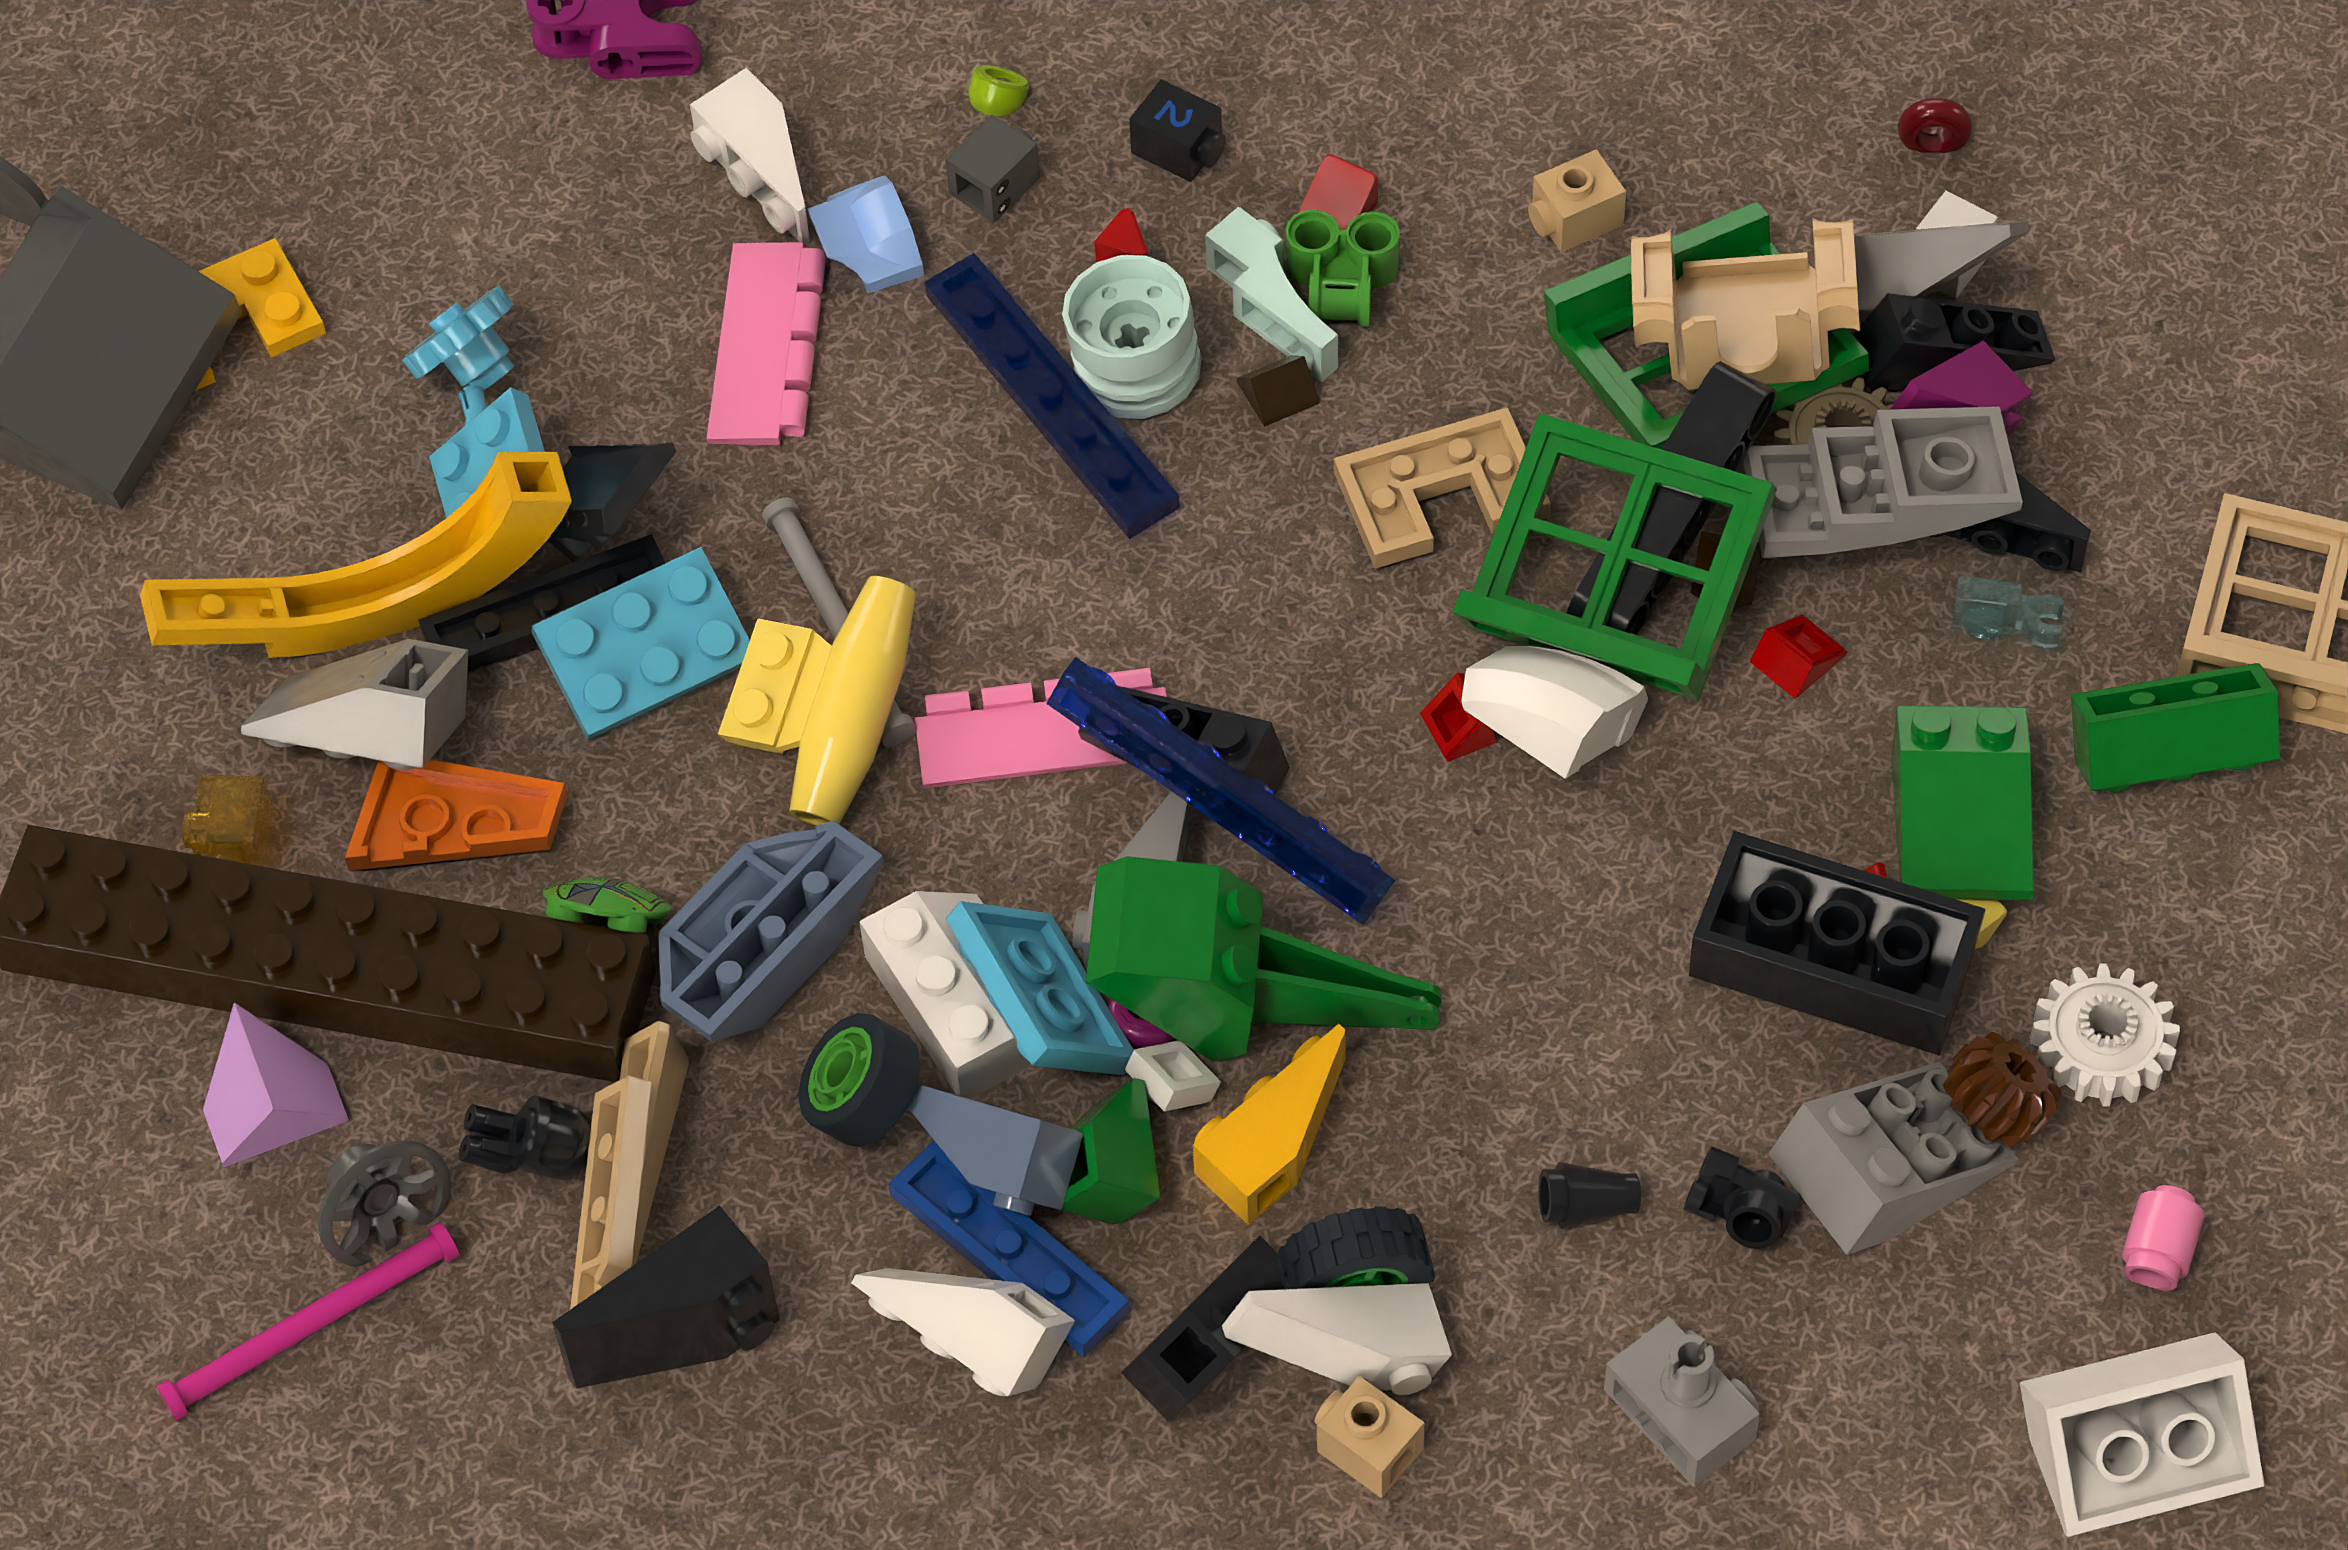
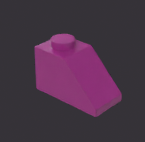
M1982 341L1911 380L1889 410L2000 406L2008 438L2022 423L2023 418L2018 413L2033 395V392Z

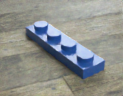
M934 1140L888 1183L890 1196L991 1280L1023 1283L1073 1318L1075 1322L1064 1341L1081 1356L1085 1357L1130 1313L1129 1300L1026 1214L992 1205L996 1192L970 1184Z

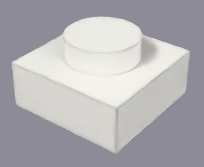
M1181 1041L1134 1049L1125 1068V1071L1132 1078L1145 1080L1147 1097L1159 1105L1164 1112L1211 1102L1221 1083Z

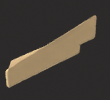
M657 1021L624 1039L620 1080L595 1093L570 1309L637 1262L689 1065L688 1056L670 1024Z

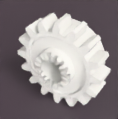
M2099 964L2096 977L2088 978L2080 967L2073 968L2069 986L2054 979L2050 983L2047 999L2039 998L2033 1019L2036 1022H2033L2030 1036V1044L2039 1046L2036 1059L2041 1065L2052 1069L2054 1072L2052 1081L2058 1087L2066 1085L2075 1091V1100L2082 1102L2087 1096L2099 1098L2102 1106L2110 1107L2112 1098L2124 1096L2130 1103L2136 1102L2142 1085L2155 1091L2160 1085L2163 1071H2170L2177 1051L2174 1047H2176L2180 1032L2179 1025L2170 1023L2174 1006L2171 1001L2154 1002L2158 987L2154 981L2145 984L2141 988L2133 985V969L2127 968L2122 973L2120 979L2110 977V970L2107 964ZM2095 1031H2105L2114 1036L2113 1039H2110L2109 1036H2105V1039H2103L2101 1034L2095 1035L2094 1033Z

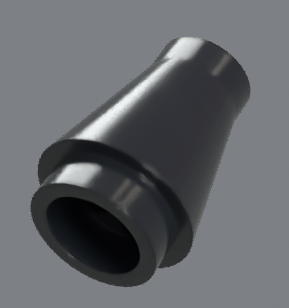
M1558 1162L1555 1169H1543L1540 1173L1538 1186L1540 1214L1545 1223L1558 1222V1226L1561 1229L1621 1214L1638 1213L1641 1204V1187L1638 1175L1636 1173H1617Z

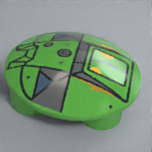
M588 877L564 881L545 887L542 893L547 900L545 915L548 917L566 921L584 920L585 913L607 916V926L609 928L625 932H646L647 923H664V917L672 911L671 904L662 900L654 893L630 882L606 877Z

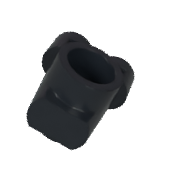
M1710 1146L1701 1169L1690 1188L1683 1210L1710 1221L1713 1220L1714 1216L1725 1219L1726 1229L1730 1237L1740 1245L1748 1248H1765L1772 1245L1778 1237L1782 1238L1795 1213L1800 1194L1785 1187L1783 1180L1776 1173L1769 1170L1753 1171L1738 1163L1740 1157Z

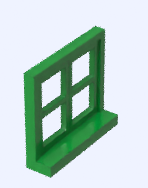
M1758 202L1749 204L1672 237L1676 281L1683 274V262L1781 254L1771 243L1769 214ZM1630 254L1545 290L1547 328L1549 335L1560 351L1635 442L1662 449L1684 411L1663 420L1637 386L1670 373V355H1664L1624 372L1598 341L1633 326ZM1847 328L1828 331L1830 368L1824 370L1815 381L1766 384L1777 390L1775 404L1771 413L1868 372V352Z
M1539 413L1473 591L1460 590L1453 613L1469 629L1523 646L1561 650L1586 657L1617 670L1634 681L1699 701L1777 489L1772 482ZM1561 456L1634 478L1611 541L1537 519ZM1658 485L1732 507L1709 571L1634 549ZM1532 532L1605 554L1582 618L1509 596ZM1629 562L1704 585L1680 649L1606 626Z

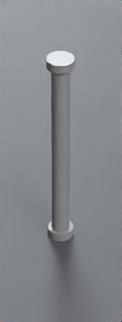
M789 497L777 499L763 510L762 518L769 530L777 531L835 640L849 613L798 520L801 511L797 503ZM895 699L881 737L882 744L887 748L913 738L917 729L912 717L908 714H902Z

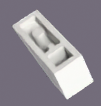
M1429 1283L1248 1291L1222 1325L1225 1338L1349 1386L1358 1376H1361L1380 1391L1392 1390L1396 1395L1413 1394L1426 1388L1431 1383L1432 1377L1452 1355Z

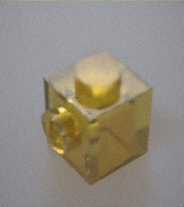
M200 775L194 810H187L183 819L182 835L185 848L192 849L196 855L264 867L274 808L264 777Z

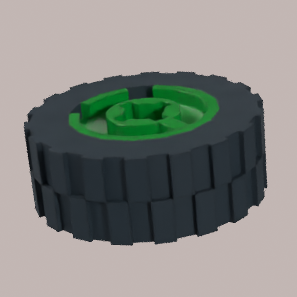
M1375 1206L1374 1208L1363 1209L1361 1207L1350 1209L1348 1212L1325 1216L1322 1220L1305 1225L1298 1233H1293L1286 1239L1287 1243L1281 1246L1278 1251L1279 1258H1277L1284 1289L1429 1283L1430 1286V1282H1434L1435 1279L1434 1268L1422 1223L1419 1222V1218L1416 1215L1408 1214L1406 1210L1400 1208L1388 1209L1386 1206Z

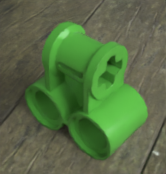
M1315 209L1305 210L1294 215L1288 221L1285 230L1287 272L1293 280L1301 285L1309 286V309L1320 320H1358L1360 327H1370L1371 288H1380L1390 284L1398 276L1400 269L1399 225L1387 214L1375 211L1364 212L1354 217L1348 224L1347 230H1339V225L1334 217L1324 211Z

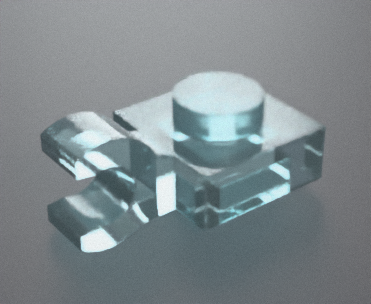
M1959 576L1951 629L1965 630L1971 636L1980 639H1992L1999 635L2014 637L2015 629L2022 631L2026 638L2036 646L2044 648L2057 647L2062 626L2048 625L2041 622L2040 619L2044 617L2061 619L2065 599L2053 594L2038 596L2022 595V584Z

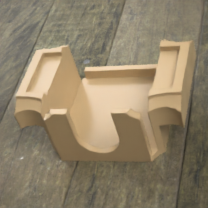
M1813 219L1815 269L1808 264L1807 252L1683 262V274L1677 281L1671 230L1651 237L1632 236V307L1636 348L1651 342L1668 343L1672 379L1680 382L1687 390L1698 389L1707 373L1719 361L1764 384L1815 381L1824 370L1830 368L1828 331L1838 328H1853L1860 331L1853 219L1843 222H1823Z

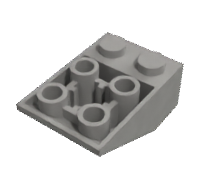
M406 639L288 676L241 725V735L263 738L265 743L275 747L300 745L322 749L325 754L335 758L360 756L384 761L385 765L394 769L423 768L465 719L468 650Z
M1940 1061L1803 1103L1768 1153L1846 1255L1889 1241L2019 1161L2009 1146L2003 1144L1998 1138L1992 1141L1986 1140L1981 1130L1975 1126L1967 1127L1968 1120L1964 1115L1950 1107L1953 1098L1946 1093L1942 1086L1948 1077V1073Z

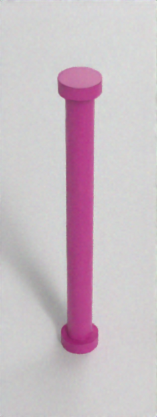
M439 1221L428 1228L429 1236L174 1384L169 1379L158 1384L156 1387L175 1420L177 1421L188 1415L186 1407L440 1259L444 1258L449 1263L459 1257V1251L444 1225Z

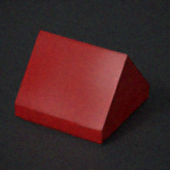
M1130 208L1120 210L1094 241L1096 263L1119 255L1148 256L1134 211L1131 212Z
M1456 673L1420 712L1447 762L1497 743L1494 730L1463 708L1461 700L1465 679L1464 673Z

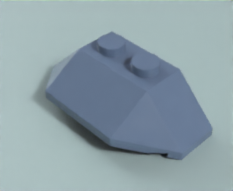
M835 821L816 825L814 830L788 832L745 843L658 932L660 998L662 1006L711 1042L762 1028L846 940L884 862L883 855Z

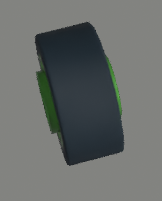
M856 1013L841 1019L822 1036L810 1053L801 1074L798 1092L801 1114L811 1126L846 1145L862 1147L878 1141L897 1124L909 1107L917 1088L921 1066L917 1045L907 1034L874 1015Z

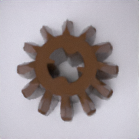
M1990 1032L1984 1038L1976 1036L1970 1044H1965L1952 1059L1954 1063L1947 1070L1948 1077L1942 1085L1946 1093L1953 1098L1950 1107L1964 1115L1968 1120L1967 1127L1975 1126L1981 1130L1986 1140L1992 1141L1998 1138L2003 1144L2014 1147L2020 1141L2028 1142L2034 1134L2039 1135L2052 1120L2050 1116L2058 1108L2056 1102L2062 1094L2058 1085L2051 1080L2054 1073L2051 1068L2040 1064L2036 1059V1052L2029 1053L2023 1049L2018 1039L2012 1038L2006 1041L2000 1034Z

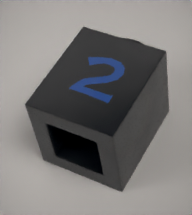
M1160 79L1129 118L1131 154L1189 182H1192L1204 165L1209 168L1214 166L1225 146L1226 138L1222 134L1221 107L1163 79Z

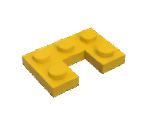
M276 238L198 271L235 294L242 311L239 319L248 315L271 358L326 334L321 317ZM211 367L208 368L196 390L216 382Z

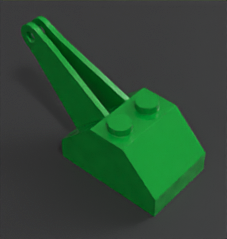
M1126 856L1097 867L1086 983L1211 1061L1223 1062L1246 1054L1251 1022L1328 1026L1340 1024L1341 1026L1420 1030H1433L1440 1024L1441 1012L1438 1007L1441 1005L1442 991L1438 986L1389 972L1261 926L1263 893L1221 866Z

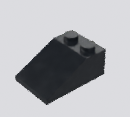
M719 1205L560 1316L552 1324L568 1378L577 1389L726 1359L740 1348L744 1351L752 1350L761 1345L774 1330V1324L780 1318L768 1262Z

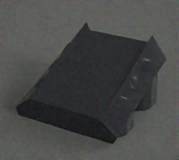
M672 442L633 444L632 446H568L572 457L562 469L572 502L562 521L546 542L552 544L572 562L581 558L592 545L595 548L603 545L611 536L616 534L674 456L676 449Z

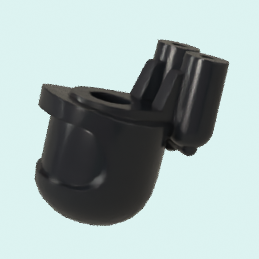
M536 1095L530 1097L516 1115L471 1104L464 1118V1129L470 1131V1134L466 1135L461 1142L459 1160L502 1174L519 1169L553 1179H569L579 1175L587 1166L592 1121L584 1112L574 1106Z

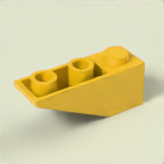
M1337 1024L1322 1038L1320 1036H1313L1305 1041L1295 1052L1291 1063L1274 1078L1265 1076L1258 1080L1249 1089L1243 1103L1225 1118L1217 1116L1210 1120L1195 1138L1192 1145L1194 1174L1247 1225L1251 1224L1282 1198L1299 1181L1346 1060V1030L1340 1024Z

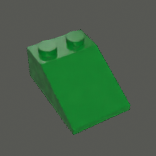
M1897 705L1891 759L1900 882L1953 899L2032 900L2034 889L2031 752L2026 707Z

